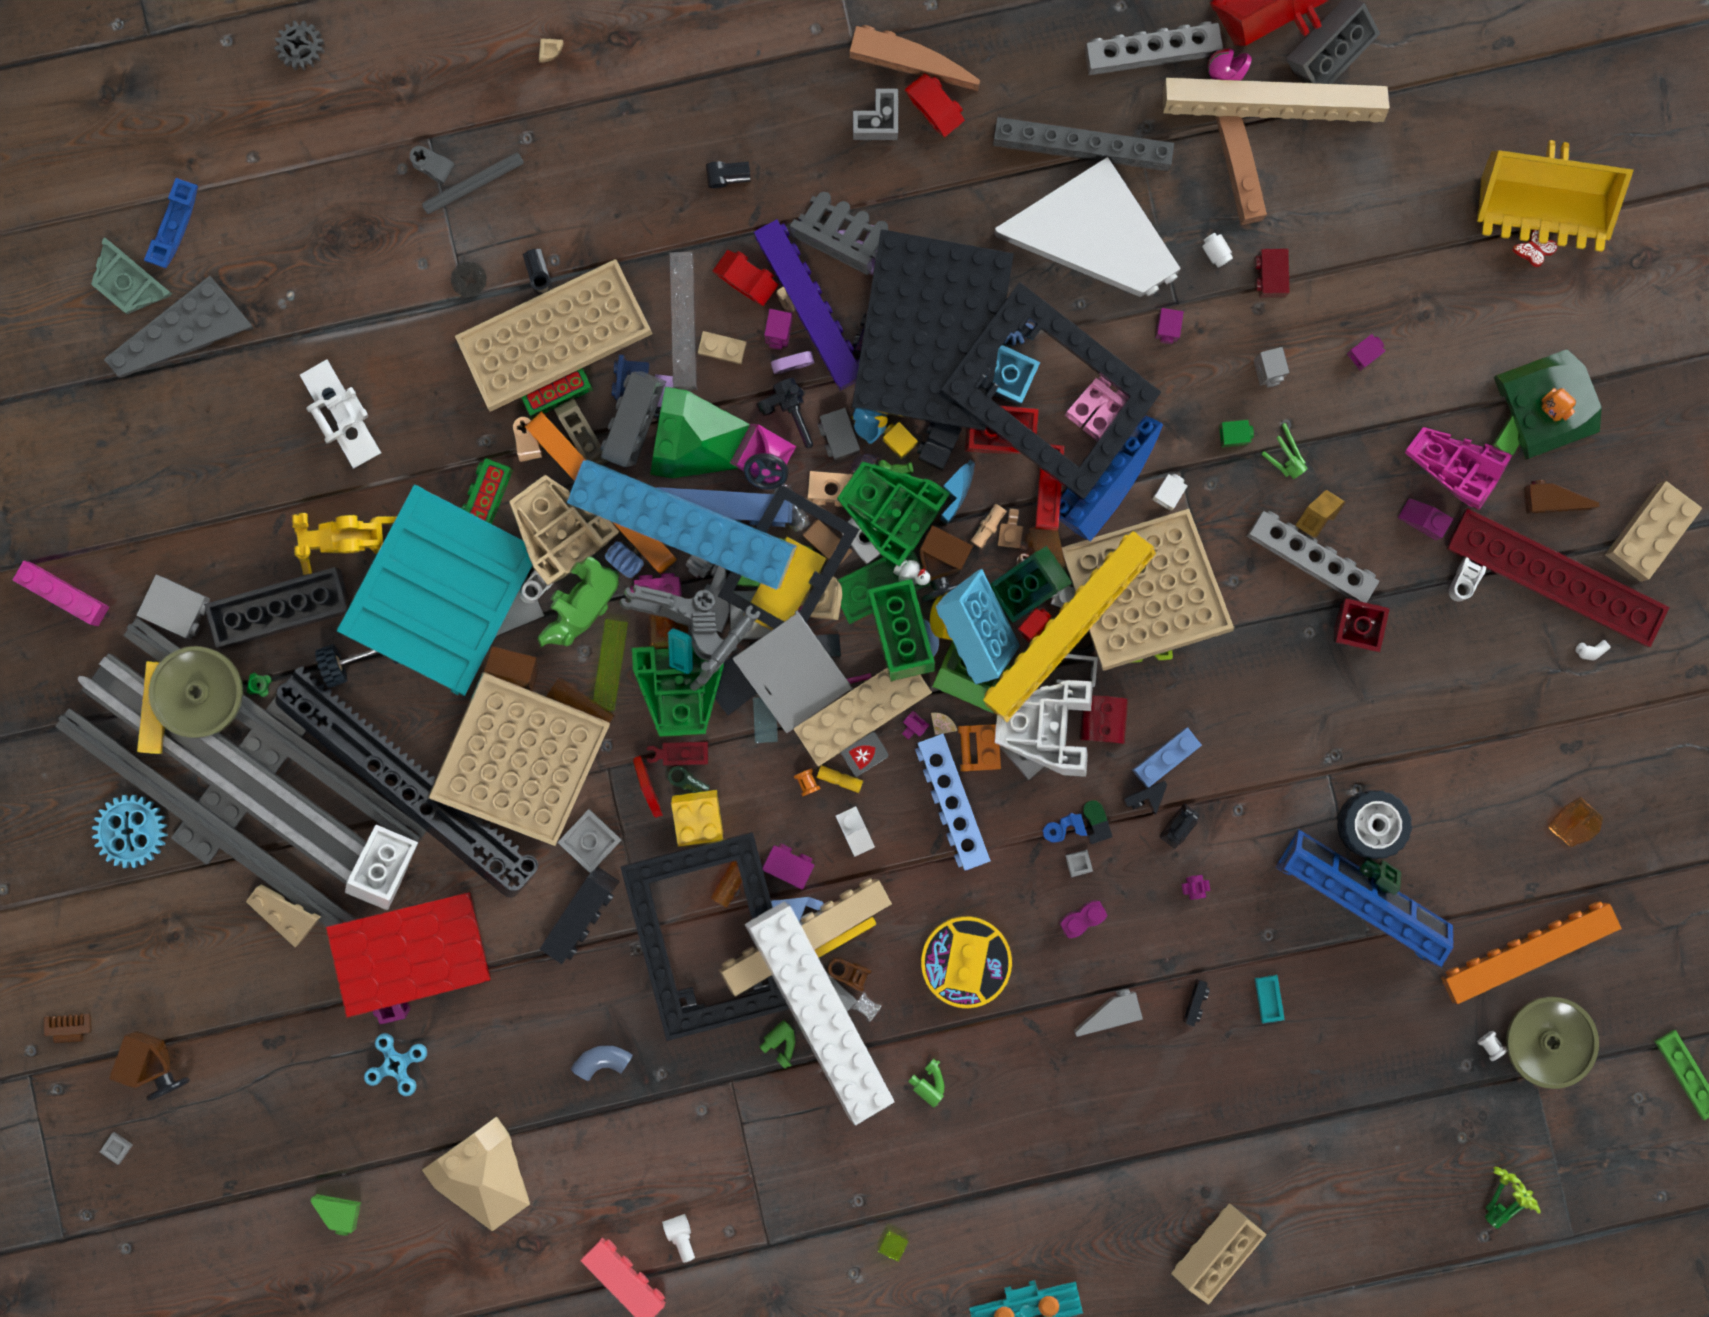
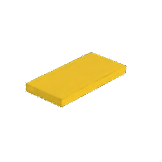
M789 537L785 541L797 547L781 587L776 590L761 583L751 600V603L784 622L795 615V611L799 610L812 586L808 583L815 571L820 572L827 558ZM758 619L754 621L770 631L773 630L772 627L766 625Z

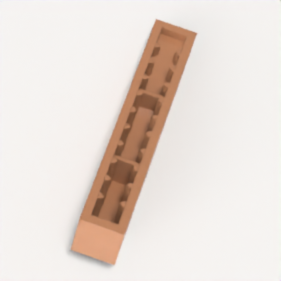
M856 26L850 48V58L918 76L925 73L930 78L936 77L941 82L978 91L980 80L943 55L920 44L898 37L891 31H883L882 33L874 31L875 29L871 26Z
M1216 116L1240 224L1245 225L1263 221L1267 215L1242 117Z

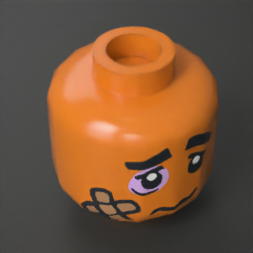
M1564 388L1552 389L1541 400L1543 402L1542 410L1553 421H1559L1562 418L1566 421L1576 412L1573 409L1576 405V400Z

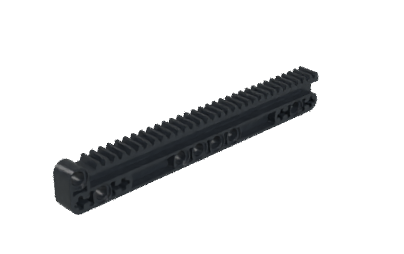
M303 666L297 668L293 676L286 683L278 687L275 698L278 708L501 894L509 898L515 897L533 878L538 869V862L533 856L526 855L522 857L517 852L519 846L510 847L512 841L504 842L505 835L497 836L498 829L490 830L491 823L483 824V818H476L475 815L430 799L429 793L433 787L435 776L428 778L427 774L429 771L420 772L421 765L419 764L414 767L413 763L415 760L407 761V753L400 755V747L393 749V741L385 743L387 736L379 738V730L372 732L373 725L365 726V718L358 720V712L352 715V707L344 708L345 701L337 703L339 696L330 697L332 691L327 690L324 692V684L317 686V678L310 680V672L303 674ZM305 708L309 713L302 714L298 709ZM368 766H375L378 771L372 772L368 769ZM392 780L396 785L388 786L385 781ZM408 794L413 800L407 801L402 795ZM420 809H427L430 815L421 814ZM477 853L481 855V856H478L477 858L473 856V855H477ZM521 866H529L531 872H525ZM489 867L498 868L500 873H492ZM512 882L515 883V885H513L512 887L508 885Z

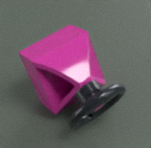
M750 424L730 464L743 470L746 479L752 485L761 489H775L780 484L783 485L788 479L789 470L786 464L796 446L758 424Z

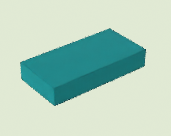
M672 628L668 632L669 665L672 668L689 674L693 670L692 636Z
M1278 975L1254 978L1261 1023L1285 1020Z

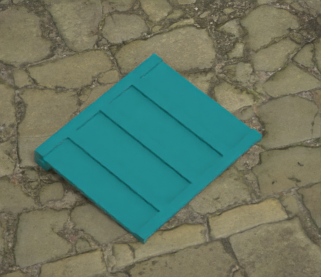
M414 484L337 632L446 686L451 690L450 692L465 696L532 567L524 541Z

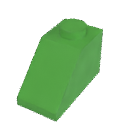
M319 1194L312 1197L311 1203L328 1229L335 1230V1234L349 1235V1233L356 1230L361 1202Z

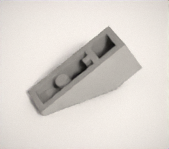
M1129 989L1117 991L1116 996L1109 998L1074 1029L1075 1035L1078 1037L1142 1020L1136 993L1134 991L1130 992Z

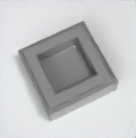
M1087 850L1065 855L1071 877L1093 872Z
M114 1132L104 1144L100 1153L119 1165L133 1144Z

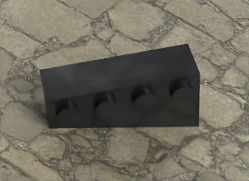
M597 867L586 878L540 947V950L560 964H563L566 959L571 961L578 951L575 948L579 941L584 942L590 933L587 929L591 923L595 925L601 917L602 913H600V910L603 906L607 907L614 897L612 893L620 881L600 867Z

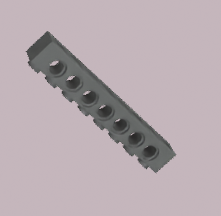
M997 117L993 146L1100 162L1108 157L1111 163L1162 171H1168L1171 167L1174 143L1001 117Z

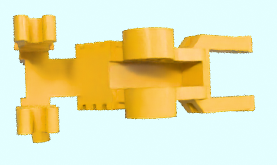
M299 513V515H292V527L295 528V534L298 539V546L294 547L295 556L300 560L303 575L312 574L309 562L310 550L320 549V552L356 553L365 551V548H370L375 554H378L383 544L382 525H393L397 517H374L369 523H363V521H358L357 516L336 517V522L318 524L319 530L307 531V527H309L307 522L308 514Z

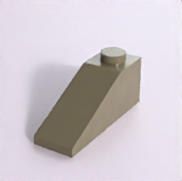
M574 398L554 408L562 425L585 460H590L600 465L609 461L601 458L603 453L600 451L601 444Z

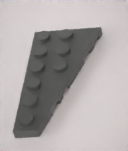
M209 276L104 360L116 375L122 378L146 369L150 365L165 362L169 358L184 355L213 344V342L235 336L236 333L244 330H251L254 327L212 277Z

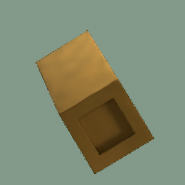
M1325 490L1306 508L1296 526L1312 537L1317 538L1328 519L1334 521L1345 501Z

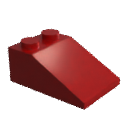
M1000 406L1037 434L1039 409ZM986 427L985 431L966 428L965 451L1021 454L988 427Z

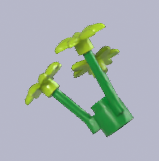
M1494 1167L1493 1172L1501 1176L1499 1179L1500 1184L1491 1202L1486 1206V1209L1489 1211L1485 1215L1486 1220L1493 1227L1500 1228L1503 1223H1507L1510 1218L1524 1208L1536 1210L1540 1214L1537 1201L1532 1197L1533 1191H1527L1515 1174H1508L1506 1169ZM1510 1181L1513 1183L1512 1187L1516 1191L1512 1193L1516 1200L1508 1208L1501 1204L1496 1206L1495 1204L1504 1186L1508 1185Z

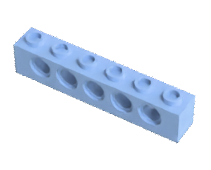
M944 734L917 743L919 747L915 749L919 762L924 760L927 768L923 770L927 783L932 782L934 790L931 791L935 804L939 803L942 809L941 812H938L943 825L947 824L950 831L946 834L950 846L955 845L958 854L954 855L958 867L963 866L964 870H968L990 862ZM939 754L942 757V764L939 767H934L930 764L929 759L931 755ZM946 775L949 777L950 784L947 788H941L938 785L937 780L939 776ZM949 796H954L958 800V805L955 809H948L945 805V801ZM958 817L963 818L966 822L965 828L960 831L953 827V822ZM964 839H971L974 846L971 851L965 852L962 850L961 842Z

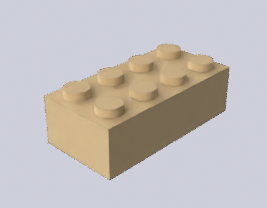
M1667 481L1657 484L1605 555L1640 582L1649 580L1702 510V507Z

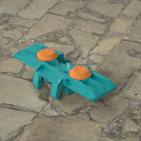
M1033 1280L1028 1282L1029 1285L1027 1287L1015 1290L1011 1289V1286L1005 1287L1006 1299L969 1307L971 1317H1032L1043 1314L1044 1317H1071L1083 1314L1075 1281L1038 1290L1036 1282Z

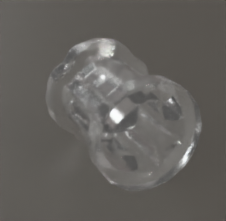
M863 992L852 1009L859 1010L870 1022L882 1006L875 1004Z

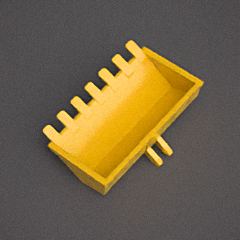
M1553 140L1548 142L1546 157L1500 150L1491 151L1481 177L1480 205L1477 222H1483V235L1490 236L1493 224L1501 225L1502 238L1510 237L1511 227H1519V239L1522 241L1529 240L1530 229L1539 230V243L1546 244L1549 232L1558 233V246H1566L1568 235H1575L1576 248L1584 249L1587 237L1595 238V251L1603 252L1605 241L1611 239L1634 171L1633 169L1568 160L1569 143L1567 142L1562 143L1560 159H1556V145Z

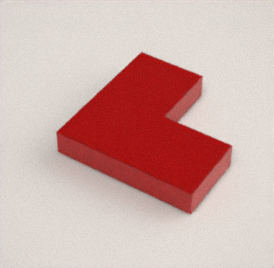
M641 755L633 758V763L640 788L655 818L660 817L663 814L659 800L651 785L646 766Z

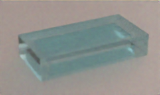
M753 698L755 743L778 742L777 719L761 698Z

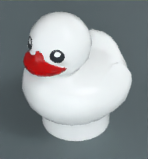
M905 560L900 567L896 565L894 569V574L898 576L899 582L912 579L914 585L916 583L926 585L930 581V574L925 568L920 570L918 561Z

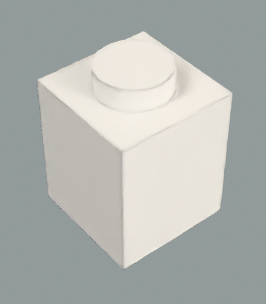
M1168 474L1152 500L1172 511L1187 488V485L1184 484L1185 480L1176 474L1172 476Z

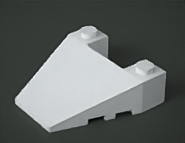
M1067 680L1061 682V684L1040 687L1007 723L997 715L995 743L1062 775L1086 777L1087 749L1086 747L1066 746L1068 710L1091 711L1093 691L1091 681Z

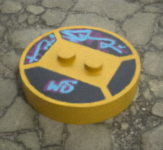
M961 916L946 920L930 933L922 949L921 969L929 989L941 1001L959 1008H974L989 1003L1005 988L1011 974L1012 957L1006 939L996 927L980 918Z

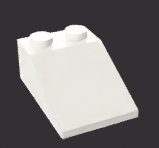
M375 825L347 881L345 893L388 910L418 842Z

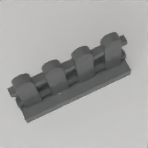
M828 192L819 193L817 198L812 196L810 199L812 205L805 215L801 214L798 218L799 221L794 219L790 225L792 237L869 275L872 270L871 258L876 259L880 230H888V224L885 221H878L874 227L868 224L869 215L865 211L858 212L855 217L850 215V205L845 201L839 202L836 207L830 205L831 196ZM825 211L832 213L824 225L818 223ZM847 221L850 225L843 235L838 233L843 222ZM864 230L869 232L870 234L863 244L857 242Z

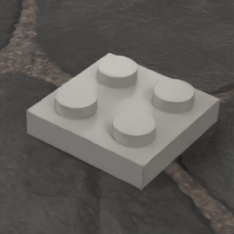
M588 809L558 843L588 872L592 873L622 839Z

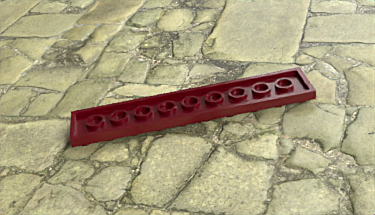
M1468 508L1465 509L1446 548L1463 558L1468 557L1469 561L1485 566L1486 569L1647 648L1652 646L1670 608Z

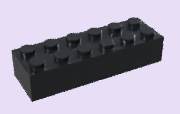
M333 567L206 603L204 606L216 648L225 649L345 615L350 607V601L341 569Z

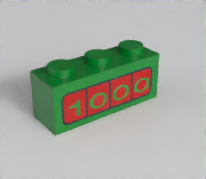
M583 368L521 398L533 419L540 412L545 414L571 398L576 399L593 391Z
M485 458L483 463H479L476 470V475H478L476 483H472L469 488L468 496L470 498L468 503L463 504L461 509L492 524L513 470L508 466Z

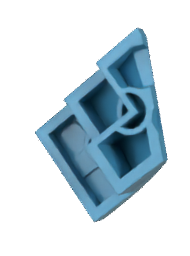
M969 460L967 464L961 467L943 487L950 492L949 498L953 501L940 518L945 525L955 516L968 493L975 466L972 460Z

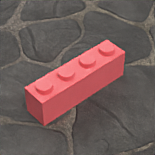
M602 1237L582 1257L581 1262L635 1317H655L665 1306L664 1295L657 1288L653 1290L647 1284L649 1282L647 1277L641 1272L637 1273L632 1268V1262L626 1256L621 1257L616 1252L617 1247L609 1239L605 1241Z

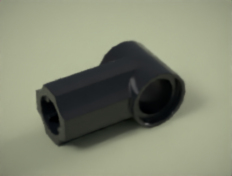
M716 161L706 164L708 188L716 189L726 187L728 184L751 182L749 161L728 164Z
M531 249L522 254L534 292L537 295H542L552 290L553 285L542 250ZM544 279L547 281L545 286L536 287V283L539 280Z

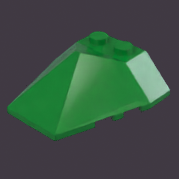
M665 386L650 475L678 478L739 469L730 464L750 424L688 390Z
M862 462L837 500L880 555L900 567L929 529L950 492L931 480L920 479L910 474H902L891 471L888 468Z
M655 647L632 648L633 672L659 737L705 734L724 662L705 685L694 691L691 689L690 684L700 675L702 664L708 661L700 658L695 653L693 647V670L689 674L670 667L669 649H655Z

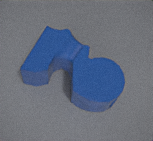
M1069 813L1067 816L1060 818L1059 824L1049 822L1043 827V836L1050 842L1064 840L1068 826H1073L1075 833L1078 835L1087 836L1080 813Z

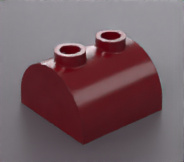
M1345 598L1341 603L1336 618L1334 642L1380 653L1390 608Z
M1092 695L1091 711L1082 710L1079 740L1125 744L1128 699Z

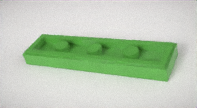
M1672 1030L1654 1042L1702 1120H1706L1709 1118V1084L1677 1031Z

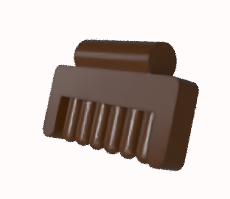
M89 1013L79 1015V1024L77 1014L74 1016L69 1015L68 1026L66 1015L62 1016V1024L61 1016H57V1027L55 1016L51 1018L49 1016L44 1017V1035L53 1036L54 1043L83 1041V1033H91L92 1031L91 1014Z

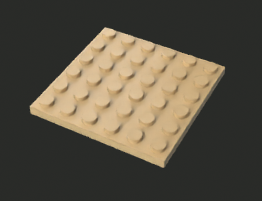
M1189 509L1094 537L1091 542L1085 540L1061 548L1064 562L1076 592L1081 585L1084 586L1090 580L1091 573L1105 563L1106 556L1119 547V543L1125 535H1129L1134 531L1154 546L1156 555L1089 630L1103 671L1234 631V626Z
M483 672L429 793V798L556 846L610 723Z

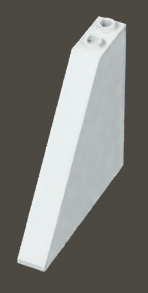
M1108 157L996 227L994 231L997 238L1139 297L1145 294L1147 296L1154 294L1159 290L1158 286L1163 282L1166 284L1171 283L1178 278L1176 274L1181 269Z

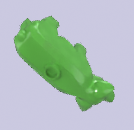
M586 557L581 563L576 562L570 572L577 574L582 581L571 590L569 595L559 590H556L552 595L551 600L554 602L550 608L558 612V617L556 621L547 625L538 636L540 646L543 647L545 644L569 646L577 636L586 631L598 615L602 616L608 608L607 603L619 585V572L609 567L601 566L593 557Z

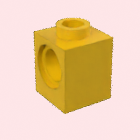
M900 422L896 425L892 423L884 431L883 441L900 459L908 454L918 443Z

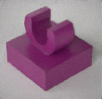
M912 711L903 721L908 727L902 734L908 740L914 733L920 737L930 725Z

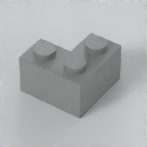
M876 89L875 111H853V140H898V89Z

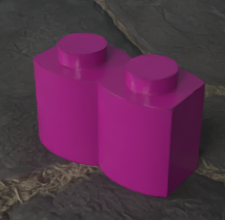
M1092 900L1082 905L1078 912H1071L1063 916L1058 923L1066 937L1075 938L1083 934L1088 927L1102 923L1108 915L1100 901Z

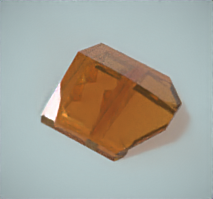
M1579 797L1565 805L1548 825V828L1567 845L1574 847L1576 844L1590 841L1600 832L1603 816L1584 799Z

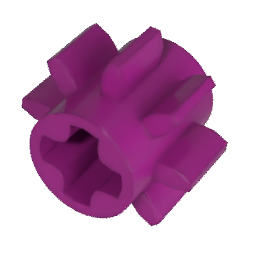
M1203 875L1186 877L1187 883L1182 884L1183 894H1189V900L1205 898V891H1211L1209 880H1203Z

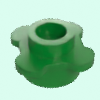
M251 673L247 692L250 695L256 693L260 694L261 697H266L269 694L268 685L271 683V677L269 675L259 676L257 673Z

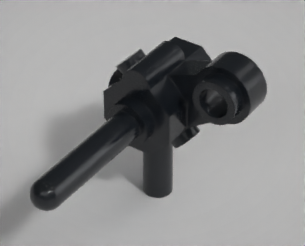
M788 378L773 385L772 389L775 395L756 404L759 413L767 416L776 411L774 407L780 405L782 412L787 411L789 414H792L805 447L808 449L812 448L813 441L800 413V406L804 403L802 388L797 386L794 378Z

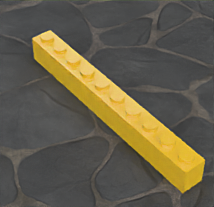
M1134 531L1129 535H1125L1121 539L1119 547L1106 556L1105 563L1091 573L1090 580L1084 586L1081 585L1076 590L1074 598L1061 607L1059 615L1046 624L1043 633L1033 638L1028 650L1017 656L1012 668L1002 673L1000 681L996 686H992L987 690L983 699L986 706L1007 723L1156 555L1154 546Z

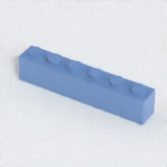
M656 487L740 523L741 520H750L749 525H758L775 495ZM785 500L771 526L785 527V522L791 523L793 504Z

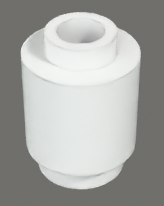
M1213 233L1204 239L1205 244L1202 247L1212 264H1216L1219 268L1233 259L1232 251L1221 234L1217 236Z

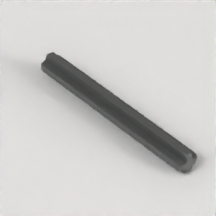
M515 153L422 203V206L427 214H431L521 166L523 160L519 153Z

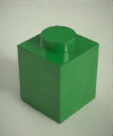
M1249 420L1222 422L1219 425L1221 448L1243 446L1251 443V439L1254 438V429L1252 425L1249 426Z

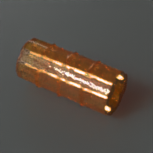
M737 860L731 862L711 896L712 900L726 908L742 883Z

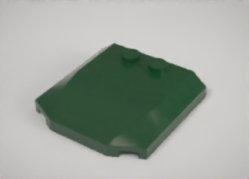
M1568 349L1494 376L1501 398L1505 397L1521 438L1518 441L1526 460L1600 432L1601 404L1586 366ZM1554 388L1557 390L1564 388L1576 400V405L1573 407L1576 412L1566 421L1563 418L1559 421H1553L1542 410L1543 402L1541 400Z

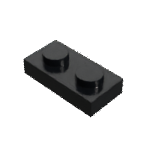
M1199 979L1195 981L1183 1019L1185 1024L1195 1026L1196 1022H1200L1203 1013L1200 1007L1202 1001L1207 1000L1210 988L1207 987L1208 983Z

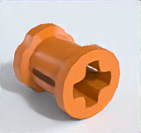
M812 768L794 776V779L798 780L803 791L801 793L802 797L821 789L820 786L816 785L812 775Z

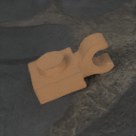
M1010 508L1007 524H1000L997 546L1020 549L1023 526H1017L1018 509Z

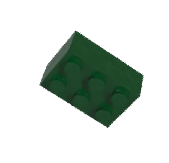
M1045 546L996 579L990 586L997 600L1014 623L1072 584V582L1048 546Z

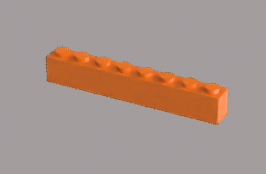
M1601 901L1595 902L1588 906L1589 910L1581 912L1579 910L1568 915L1569 919L1563 922L1556 920L1548 924V928L1543 931L1537 929L1528 933V938L1524 940H1512L1507 943L1508 947L1502 950L1496 948L1487 952V957L1480 960L1478 957L1467 961V966L1463 968L1454 967L1445 972L1446 975L1441 977L1451 1001L1456 1004L1464 1002L1622 929L1611 904L1602 903Z

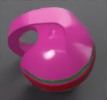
M1219 49L1209 59L1208 73L1212 80L1241 81L1250 67L1251 56L1247 53H1242L1237 57H1233V49Z

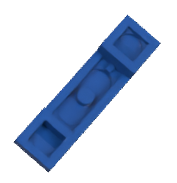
M178 178L175 179L168 197L170 203L156 239L151 241L144 261L163 268L168 267L186 231L197 194V185Z

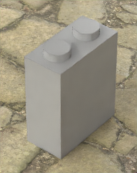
M155 575L137 616L182 637L192 639L200 630L201 624L199 622L202 616L207 614L204 604L209 603L210 598L162 576Z

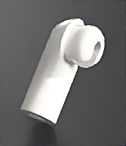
M1602 640L1595 647L1580 643L1575 651L1582 659L1596 660L1611 647L1605 640Z

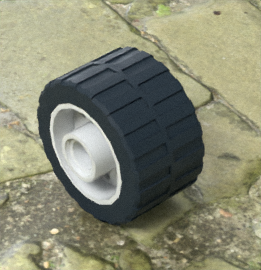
M1384 791L1357 793L1343 804L1338 814L1337 829L1339 830L1340 839H1342L1343 844L1352 853L1358 854L1361 857L1384 859L1394 856L1405 847V844L1410 839L1412 831L1411 815L1403 801L1395 797L1394 794ZM1374 820H1376L1377 827L1375 830L1372 827V822Z

